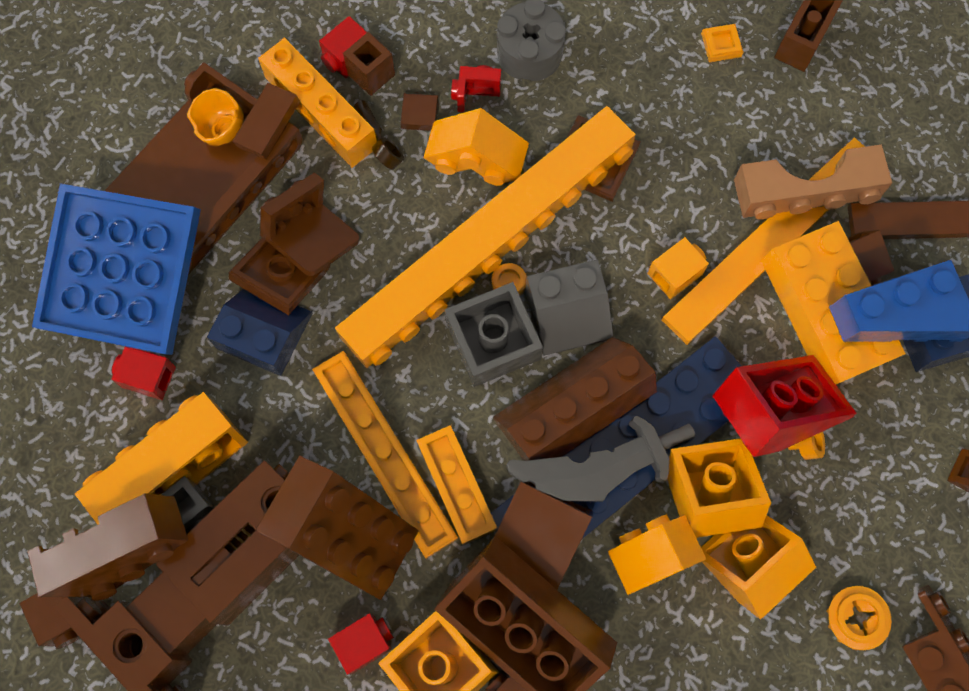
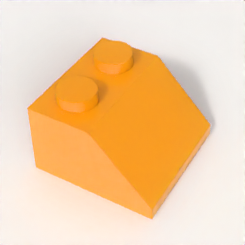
M767 515L761 528L717 534L701 547L706 557V560L702 561V563L737 602L760 620L816 568L803 539Z

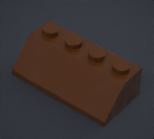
M612 337L493 416V419L524 461L562 457L657 392L656 372L633 345Z

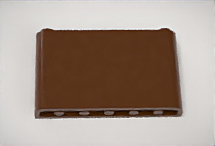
M205 62L197 70L192 71L185 79V95L188 101L105 190L106 192L201 209L188 275L295 155L302 144L300 130L290 122L285 126L266 160L238 148L232 141L221 146H210L199 139L194 133V127L188 119L187 113L193 100L203 91L213 88L227 91L240 105L244 121L257 101L256 98Z

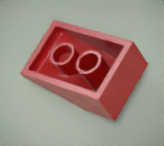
M814 355L736 367L712 395L753 457L782 451L849 420L857 414Z

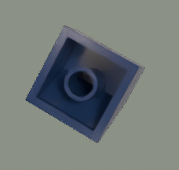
M243 289L223 305L207 338L216 349L282 376L313 312L297 306L290 315H287Z

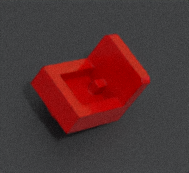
M487 65L477 67L460 66L459 79L452 80L451 100H457L458 112H465L466 94L500 97L501 69L492 68Z

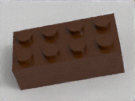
M302 456L298 457L256 529L261 534L379 600H382L386 590L392 585L398 568L406 554L411 550L414 539L419 532L418 529L334 471Z
M496 536L448 586L434 608L436 612L526 691H587L611 668L618 643Z

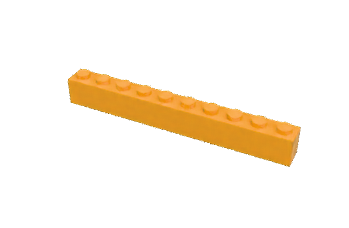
M608 106L603 108L337 325L335 330L341 340L366 368L373 363L375 366H378L385 362L392 354L391 348L401 340L404 343L410 341L420 331L419 325L429 317L432 320L439 317L445 311L444 309H447V302L456 295L462 297L468 293L475 285V279L484 272L486 274L493 272L501 264V258L509 251L516 252L521 249L529 240L528 236L537 228L540 230L546 228L554 220L555 213L562 207L569 208L574 205L588 184L592 187L598 185L606 177L609 168L615 163L621 165L628 160L633 153L632 147L636 134Z

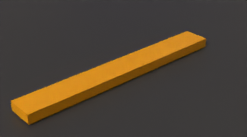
M854 137L809 180H822L832 176L835 172L836 164L847 149L865 146ZM825 206L811 208L809 211L801 214H791L790 211L781 212L768 218L664 315L661 321L688 345L766 271L761 262V259L777 246L803 236L830 209H825Z

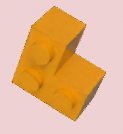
M479 108L434 121L423 158L435 165L436 170L443 174L453 175L455 172L472 169L481 175L485 182L501 186L520 177L529 142L488 112Z

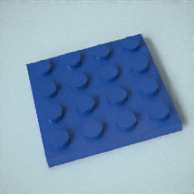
M60 183L32 327L172 355L201 209Z

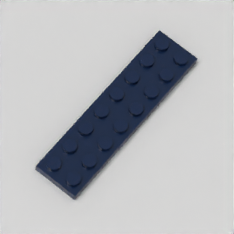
M715 336L656 382L657 392L562 457L568 456L573 462L582 463L588 459L591 452L603 450L613 452L615 447L638 438L636 431L629 426L630 420L635 416L641 417L654 426L658 436L686 424H690L693 427L695 437L665 450L668 457L670 456L671 449L700 445L729 421L712 395L736 367H740L741 364ZM652 465L646 466L630 475L610 491L603 502L574 501L594 511L583 538L655 481V471ZM513 496L491 512L497 528H499Z

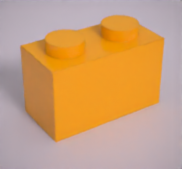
M667 514L646 523L647 532L642 534L640 528L626 533L619 537L621 545L608 551L627 595L706 560L685 515L671 521Z

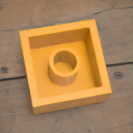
M741 438L671 449L667 481L679 516H686L696 538L761 528L763 526L771 501L754 458L743 444Z
M436 611L378 663L399 691H479L499 672L479 648Z

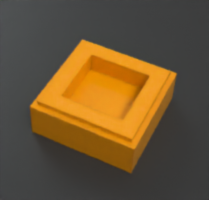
M736 24L702 30L701 34L709 62L742 57L743 49Z

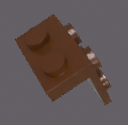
M315 172L303 180L296 181L288 190L277 197L268 199L261 206L260 236L307 276L316 275L359 243V234L323 205L325 180Z

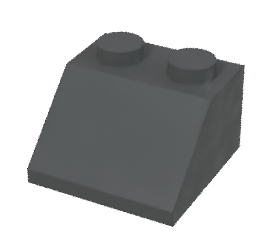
M598 259L527 276L525 290L537 334L543 346V356L607 341L613 337L608 292Z

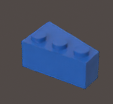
M951 260L844 295L829 306L843 342H891L893 340H914V342L949 340V342H961L969 338V299Z

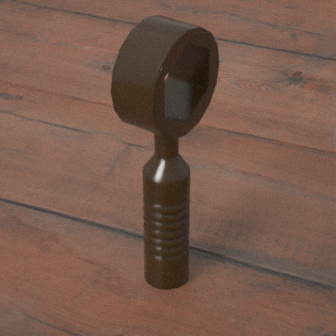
M358 101L354 105V109L375 130L377 143L372 147L374 155L385 167L394 170L404 160L402 152L390 139L382 137V128L366 101Z

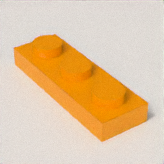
M451 425L416 440L462 545H466L496 531L498 528Z

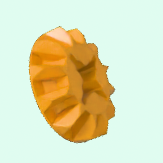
M851 586L832 596L833 600L826 610L829 617L828 628L833 631L838 642L852 648V650H870L878 647L886 640L891 630V613L887 603L877 592L863 586ZM854 607L859 612L873 613L872 616L863 621V630H860L858 624L845 623V620L849 619L848 617L854 615L852 609Z

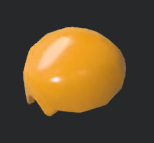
M218 88L205 90L193 100L187 113V117L194 127L195 135L210 146H221L230 143L235 138L244 121L243 111L238 102L227 91Z

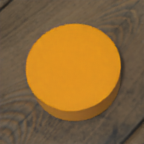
M502 264L492 274V289L494 290L513 282L519 296H521L526 288L527 275L517 264Z

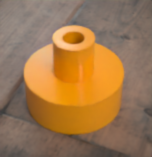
M818 433L788 447V449H799L801 456L805 460L823 458L825 454L824 433Z

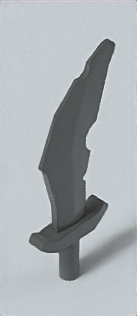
M635 416L630 420L629 426L636 431L638 438L615 447L613 452L609 450L591 452L588 459L582 463L573 462L568 456L529 461L510 460L506 464V468L510 474L523 483L530 481L535 484L536 490L561 501L603 502L610 491L634 472L646 466L652 465L657 482L665 481L669 474V457L665 450L693 439L695 432L690 424H686L658 436L654 426L641 417Z

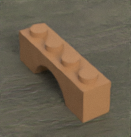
M881 144L847 149L836 164L834 174L822 180L812 181L795 177L787 172L775 159L741 164L734 178V183L743 218L755 216L756 219H767L781 212L790 211L791 214H801L809 211L811 208L825 206V209H836L844 206L846 203L858 201L860 204H871L882 198V195L891 186L892 179Z

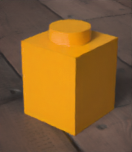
M684 237L651 263L647 274L671 300L701 277L709 263L706 261L703 250L698 245L691 244Z

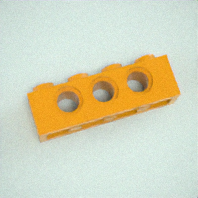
M283 38L258 58L265 78L272 85L298 96L300 103L296 110L351 168L373 152L372 147L377 143L374 128L286 38Z

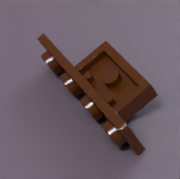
M926 585L919 590L918 596L937 629L903 644L902 647L927 691H969V639L962 628L955 629L947 615L951 613V610L943 595L939 591L933 593L930 586Z

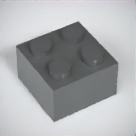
M513 282L444 309L446 324L474 387L541 360L543 346Z

